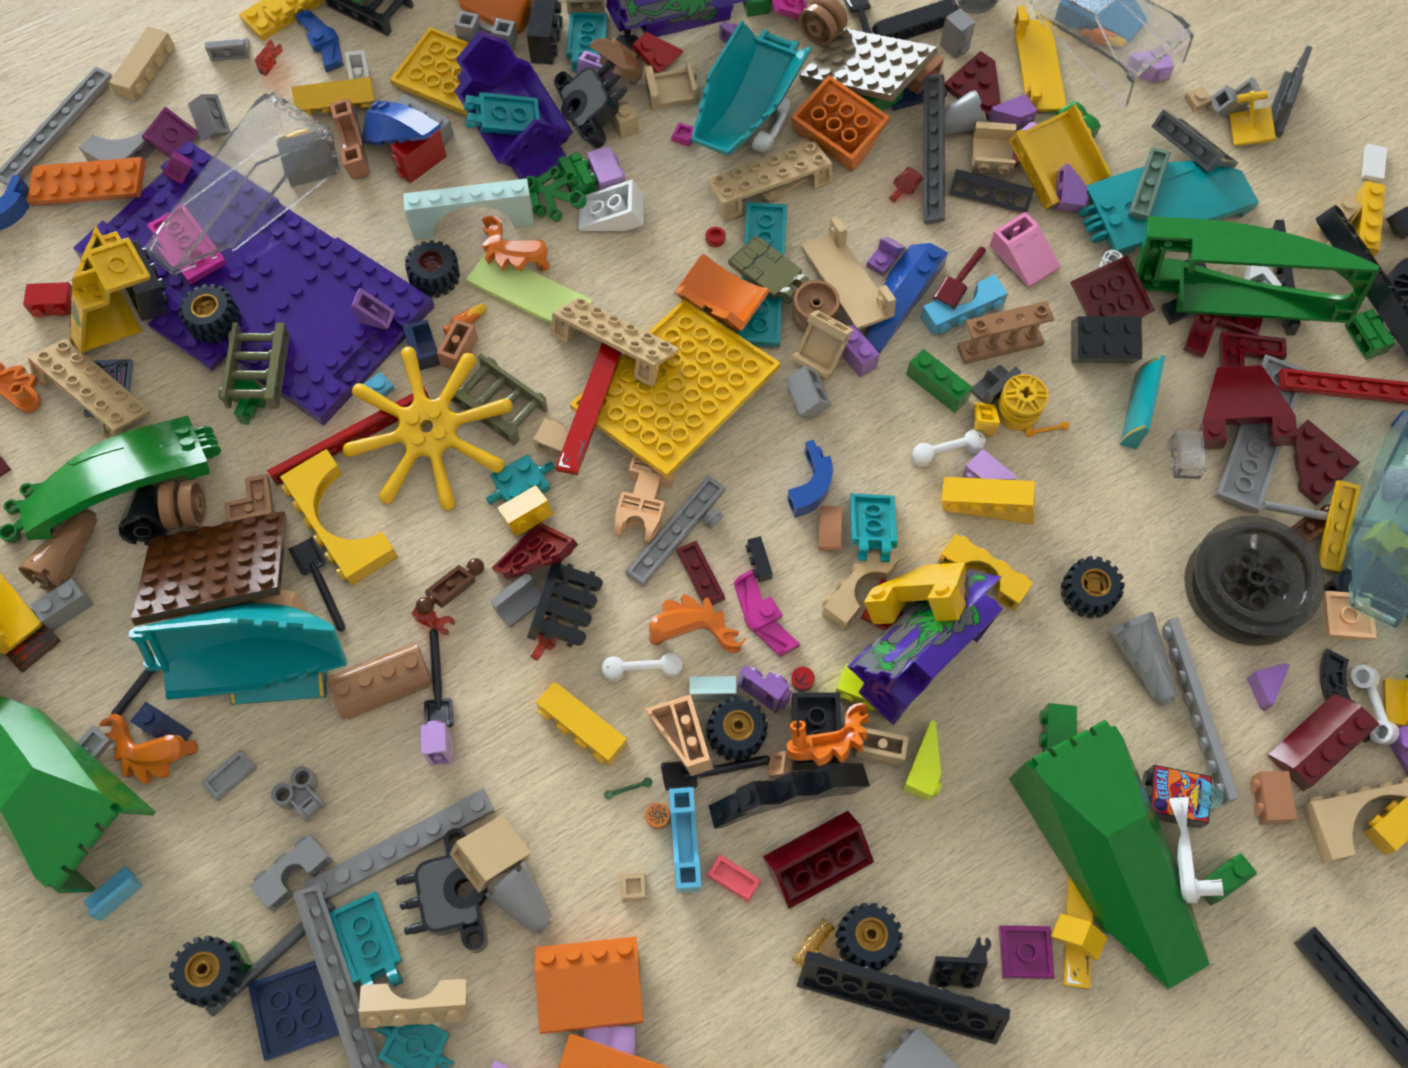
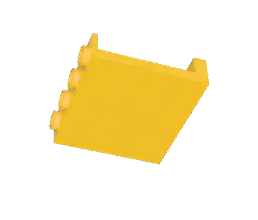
M1076 104L1068 110L1025 131L1022 129L1008 139L1044 210L1060 202L1056 194L1058 170L1065 164H1070L1086 185L1112 176L1110 167L1105 162L1101 150L1095 143L1092 132L1087 127L1082 112Z

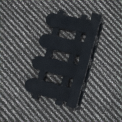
M562 561L551 564L527 638L536 641L537 635L540 633L544 635V639L549 640L552 637L567 642L566 646L572 648L573 644L581 646L586 640V634L578 630V627H588L590 625L592 616L585 612L584 608L593 609L596 606L597 597L589 592L590 590L599 591L603 581L600 577L594 576L595 572L590 571L588 574L573 569L572 564L568 563L567 566L561 565ZM556 579L562 580V583H557ZM567 583L583 587L584 591L569 587ZM550 597L556 598V601L550 600ZM563 600L578 605L579 607L578 609L561 604V602ZM544 615L551 616L550 620L545 619ZM557 618L572 623L573 626L569 627L555 622V620Z

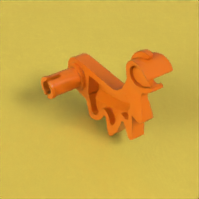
M494 216L482 218L486 227H483L482 230L489 236L482 244L486 252L485 260L488 264L496 258V262L502 271H505L510 263L514 269L522 271L526 264L535 262L540 272H543L541 266L544 272L550 268L546 258L548 249L544 241L538 239L503 240V227L500 219Z
M0 362V395L23 413H31L37 410L41 404V397L34 390L38 379L34 375L24 374L26 369L22 365L5 369L6 367Z
M686 594L681 596L682 605L674 600H665L662 604L663 613L655 616L649 624V641L653 645H659L663 641L698 629L709 630L716 637L719 645L730 653H738L746 640L744 638L740 643L735 642L734 637L738 636L739 631L725 626L723 611L720 610L715 614L712 604L707 597L703 601V607L694 598Z
M857 703L852 705L845 713V726L839 731L806 736L805 722L799 720L800 728L798 729L797 721H793L790 724L792 739L787 743V755L789 758L797 761L813 760L818 766L827 764L833 756L843 763L849 756L851 748L862 752V740L867 739V730L862 725L869 721L867 704Z
M118 714L109 715L110 718H105L99 723V726H112L111 732L105 734L116 742L114 760L121 761L123 776L131 777L134 772L135 776L143 784L151 783L152 775L158 778H167L171 763L179 761L184 755H193L198 750L196 741H185L179 735H166L136 744L130 737L128 723Z

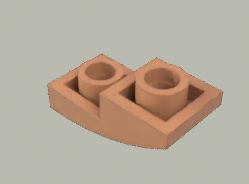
M820 506L819 550L841 551L843 507Z

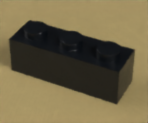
M761 536L747 539L745 548L746 552L750 553L749 561L751 566H754L755 578L758 579V582L772 579L773 573Z

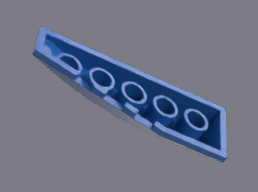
M377 100L366 111L362 138L364 143L377 146L383 145L384 141L388 144H393L395 140H398L399 143L407 140H423L438 131L441 126L425 114L407 105Z
M932 243L910 245L889 272L884 285H887L896 298L895 315L868 326L865 338L878 353L882 352L942 271L948 256L947 251Z

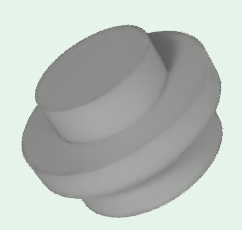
M712 508L704 516L706 519L704 525L713 528L724 517L720 513L722 510L719 508L715 511Z

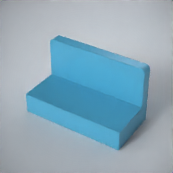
M123 867L84 900V903L90 909L88 915L91 918L102 921L143 885L128 867Z

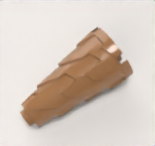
M85 509L68 518L59 529L52 533L53 538H49L39 545L18 568L19 572L31 583L34 584L36 581L40 583L39 588L48 592L68 581L75 571V565L85 551L84 547L93 533L94 526L97 523V515L92 510Z

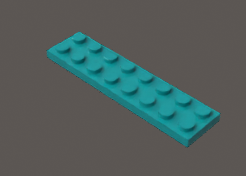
M747 202L744 245L757 235L784 255L787 204ZM742 275V279H743V280H745V281H747V282L753 284L752 282H750L748 279H746V278ZM767 295L744 329L738 331V335L754 346L779 347L782 299L779 296L772 299Z

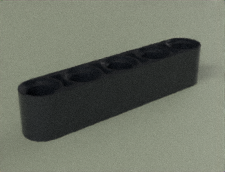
M942 0L880 20L873 25L872 32L875 35L907 40L943 28L945 18L958 10L959 6L955 0Z

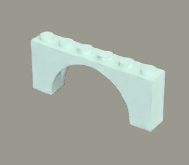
M527 179L403 193L404 210L414 240L434 238L436 223L447 213L465 207H487L500 211L510 218L514 228L534 225Z

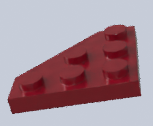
M982 51L976 54L945 82L947 92L957 99L975 90L981 99L982 104L980 106L982 111H985L986 120L989 119L992 107L1001 104L996 61Z
M1307 420L1297 429L1298 437L1294 442L1296 453L1294 461L1299 475V492L1313 504L1317 505L1334 489L1336 481H1342L1360 462L1311 421Z
M539 523L518 541L492 569L497 575L508 580L563 561L571 555L578 544L574 538Z

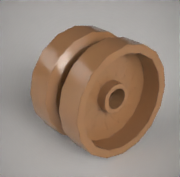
M813 0L799 14L798 21L803 34L808 40L819 46H827L847 26L848 18L844 7L838 0Z
M810 280L803 283L796 290L793 300L792 318L796 327L805 332L809 324L807 319L816 310L837 320L840 297L836 288L828 282L821 280Z
M197 478L182 480L181 484L177 480L161 482L158 490V511L164 528L175 530L181 529L183 525L187 528H200L203 526L206 517V500L203 486Z

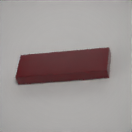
M697 541L677 548L676 553L702 604L706 597L709 598L712 606L724 601L725 595Z

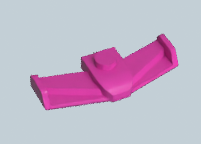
M753 569L740 575L734 581V586L743 611L744 621L748 628L753 630L780 657L800 647V643L776 622L782 618L783 614L770 596L765 600L762 599Z

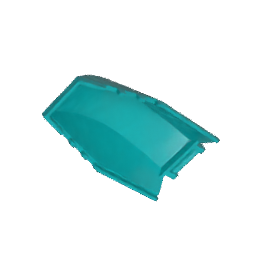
M741 20L707 75V82L703 91V98L699 106V113L695 121L691 142L726 156L740 150L779 107L809 56L812 47L809 46L808 48L798 50L799 41L794 40L792 42L769 33L767 29H763L759 37H757Z
M243 602L134 627L129 632L130 639L136 642L141 652L145 669L147 671L163 670L165 696L168 700L265 690L268 684L277 682L278 685L286 683V679L298 676V679L306 678L309 672L318 670L319 673H323L347 665V658L335 626L303 610L272 603ZM146 640L149 641V643H150V645H151V647H152V649H153V651H154V653H155V657L153 656V654H152V652H151V650H150V648H149V645H148V643H147Z

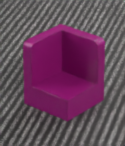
M173 151L162 174L182 184L193 161Z

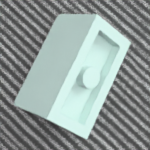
M736 676L690 677V694L693 702H721L722 700L726 702L729 697H734V700H737Z

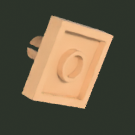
M1325 591L1322 593L1326 638L1374 641L1377 638L1372 594Z

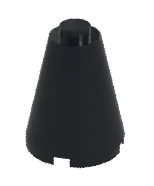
M152 484L134 489L118 526L119 536L128 543L137 545V542H145L144 545H149L150 539L157 536H166L167 529L164 528L158 511V490Z

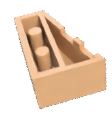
M691 694L645 709L650 720L691 776L714 769Z

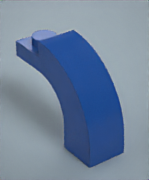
M12 175L5 193L0 198V231L20 220L30 206L25 200L29 187L21 176Z
M814 439L807 441L804 449L813 472V477L806 484L788 490L787 501L794 518L808 514L819 507L830 489L833 475L832 460L830 455L823 457L822 449L820 446H816Z

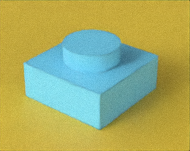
M381 371L364 383V385L384 397L395 390L394 385Z

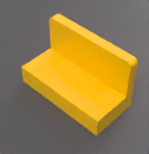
M1385 678L1383 680L1384 710L1388 721L1398 726L1406 725L1408 727V678L1404 681Z

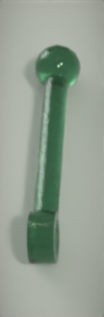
M646 777L640 783L614 791L606 790L604 797L611 799L614 795L643 786L649 788L652 786V779Z

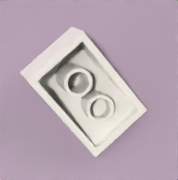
M631 179L585 195L587 203L585 207L579 209L578 229L580 231H628L643 226L644 193Z

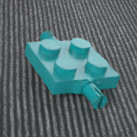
M527 454L505 466L501 472L492 473L490 477L496 485L497 491L486 496V500L490 505L499 499L508 502L535 485L544 494L551 490L544 474L555 469L553 463L549 461L539 467Z
M432 1023L429 1025L412 1024L401 1027L383 1026L385 1029L380 1027L374 1028V1030L386 1036L385 1045L378 1058L395 1068H434L436 1065L441 1068H451L444 1064V1062L454 1067L455 1061L442 1055L444 1046L451 1034Z

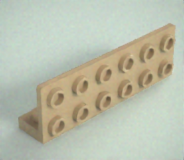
M812 141L729 172L716 175L707 179V184L720 201L721 217L725 222L743 215L741 200L808 175H811V184L815 189L832 183V162L819 145Z
M838 216L831 218L830 228L828 229L829 234L801 244L802 250L823 281L836 288L840 297V306L856 329L860 330L894 317L896 298L887 285L878 289L847 246V228Z
M578 298L552 313L551 335L567 343L572 340L574 327L636 359L634 378L649 386L656 384L659 365L678 353L679 348L670 342L664 341L652 333L646 332L636 325L630 324L618 316L588 303L584 299Z
M63 339L28 357L31 375H34L45 387L55 382L100 421L101 433L105 439L123 433V428L150 413V409L84 353L80 354L78 348L67 339Z

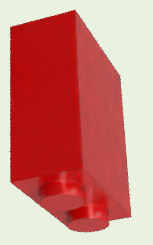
M440 130L433 133L427 139L407 140L401 143L396 141L390 146L391 158L396 165V173L400 178H405L409 183L415 181L447 157Z

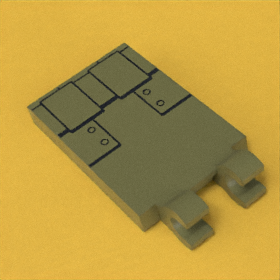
M757 235L728 259V265L754 285L768 288L770 290L767 294L772 299L779 296L787 304L794 300L793 295L795 294V291L789 286L794 284L799 288L803 283L809 281V278L802 274L801 268Z

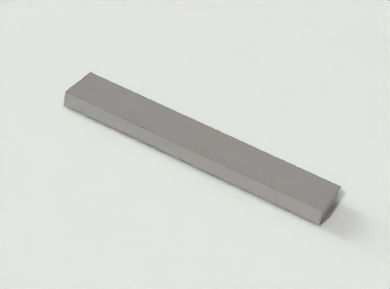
M708 475L626 570V575L644 587L723 495L726 487Z

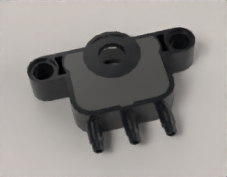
M611 61L602 65L597 71L592 67H587L574 78L565 71L559 72L554 78V85L563 101L561 106L563 117L570 121L577 128L581 138L595 149L601 148L605 144L606 134L602 127L615 117L619 110L618 101L627 93L625 87H622L615 93L611 89L620 79L619 76L615 74L608 80L603 77L613 66Z
M452 828L444 836L445 856L421 862L415 872L396 878L398 886L415 882L417 897L401 902L400 909L409 910L419 907L422 922L405 927L404 933L405 935H414L429 931L434 935L444 936L460 931L463 945L469 951L479 953L488 944L483 910L480 908L486 901L487 896L485 893L488 891V887L480 893L474 887L472 894L466 898L458 896L459 887L463 883L470 881L450 856L453 848L451 842L456 836L465 837L467 835L459 828ZM475 933L480 934V943L476 946H470V937Z

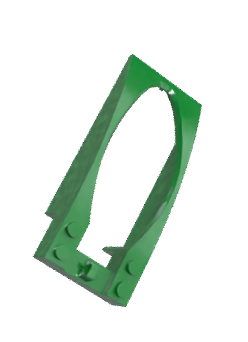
M1148 216L1142 247L1134 267L1145 291L1176 292V313L1336 323L1353 322L1379 271V265L1298 235L1235 222ZM1166 252L1188 253V262L1177 259H1164ZM1196 263L1334 270L1350 283L1353 291L1347 295H1338L1260 283L1196 265Z

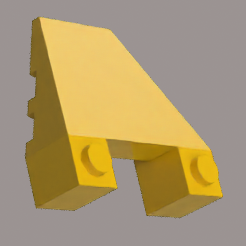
M966 563L923 565L872 588L864 601L872 623H894L906 601L921 600L929 601L936 621L959 620L966 606L964 598L966 594Z

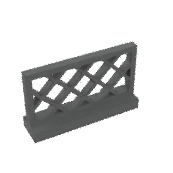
M1306 46L1292 73L1285 71L1282 75L1271 105L1275 136L1281 138L1284 133L1313 47Z
M1166 109L1161 111L1151 126L1208 172H1212L1216 166L1235 168L1238 164L1235 159L1185 120L1177 118Z

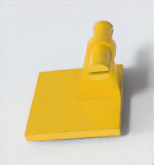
M1267 90L1260 92L1250 91L1247 94L1237 95V103L1249 102V110L1229 114L1234 147L1276 141L1271 107L1254 110L1255 100L1267 99Z

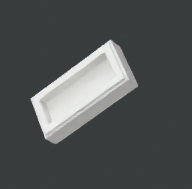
M1371 144L1365 146L1361 179L1382 183L1385 177L1386 147Z

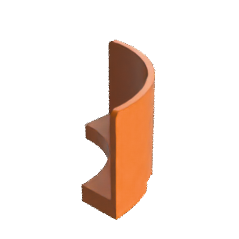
M701 254L674 294L682 300L685 299L695 307L698 306L706 310V314L718 322L722 320L729 328L742 331L770 290L737 277L705 254Z

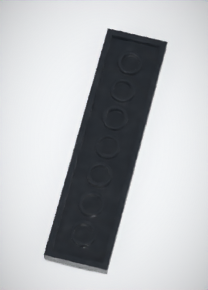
M806 952L797 982V987L994 1045L997 1044L1010 1019V1009L1001 1007L998 1004H990L976 1000L971 996L955 994L947 989L934 988L919 981L903 979L898 975L879 972L871 967H862L843 959H834L819 952Z

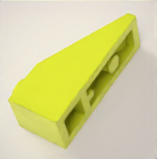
M933 720L930 721L902 789L927 801H930L933 795L938 796L943 784L939 782L941 765L936 721Z

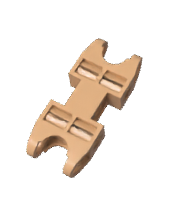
M633 455L629 468L630 479L637 480L633 494L623 491L621 493L616 509L615 535L621 536L623 531H626L630 525L639 524L645 529L644 541L651 543L660 529L665 513V501L657 500L660 488L662 486L672 489L677 470L667 479Z

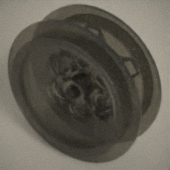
M1260 516L1235 517L1215 526L1191 553L1184 575L1188 600L1200 620L1221 637L1249 646L1271 645L1291 636L1317 612L1323 599L1325 586L1322 566L1308 542L1285 524ZM1224 573L1228 574L1230 578H1227ZM1230 594L1234 595L1236 600L1231 598ZM1252 603H1255L1258 608H1255Z

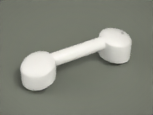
M784 97L777 109L778 118L770 133L759 132L753 141L752 149L767 153L772 148L785 119L790 113L791 102L789 98Z
M970 430L964 438L934 446L928 443H920L913 450L912 462L918 467H926L932 463L935 454L964 447L969 453L978 454L984 449L986 437L978 430Z
M671 652L664 654L660 660L623 662L621 658L612 656L604 660L601 671L603 678L613 683L622 679L625 671L660 669L663 675L673 678L680 675L683 662L679 655Z
M1357 665L1351 671V679L1356 686L1367 689L1376 718L1380 723L1370 733V737L1376 743L1390 745L1398 739L1399 729L1396 724L1388 721L1377 690L1380 680L1379 673L1371 666Z

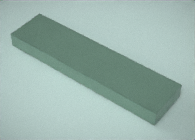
M1151 147L1128 217L1147 221L1148 216L1151 215L1171 155L1170 151Z

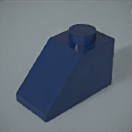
M147 702L141 706L130 721L156 739L166 735H179L187 741L193 733Z

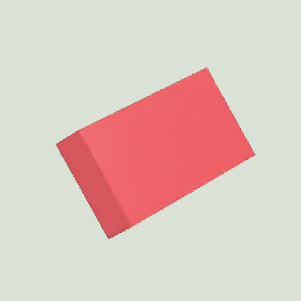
M720 854L706 876L748 903L761 883V879Z

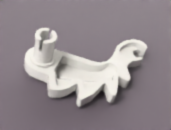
M1189 797L1169 798L1180 828L1177 856L1182 898L1187 903H1198L1200 896H1224L1222 879L1198 881L1195 878L1192 846L1187 826Z

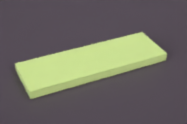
M485 254L466 278L467 284L549 324L552 323L553 312L578 298L584 299L593 305L592 299L524 267L522 271L514 269L510 263L506 270L502 271L496 262V258L488 264L485 260Z

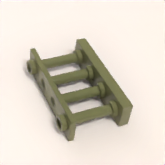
M237 322L232 323V329L228 332L229 347L223 383L218 391L219 399L222 400L226 408H231L233 398H263L270 409H279L290 333L285 323H276L275 331H272V333H243ZM242 341L272 342V350H269V352L241 351ZM239 360H269L270 362L269 368L266 371L238 370ZM236 379H266L267 381L266 387L263 390L234 389Z
M480 354L478 359L481 368L463 387L460 386L452 401L467 411L485 405L504 384L513 390L507 399L513 404L522 396L529 401L526 407L511 422L504 421L501 417L502 415L479 421L515 446L520 440L518 427L536 408H539L544 413L548 410L546 398L542 393L534 392L503 370L491 357L486 358ZM487 373L497 378L479 398L474 399L469 395V392Z

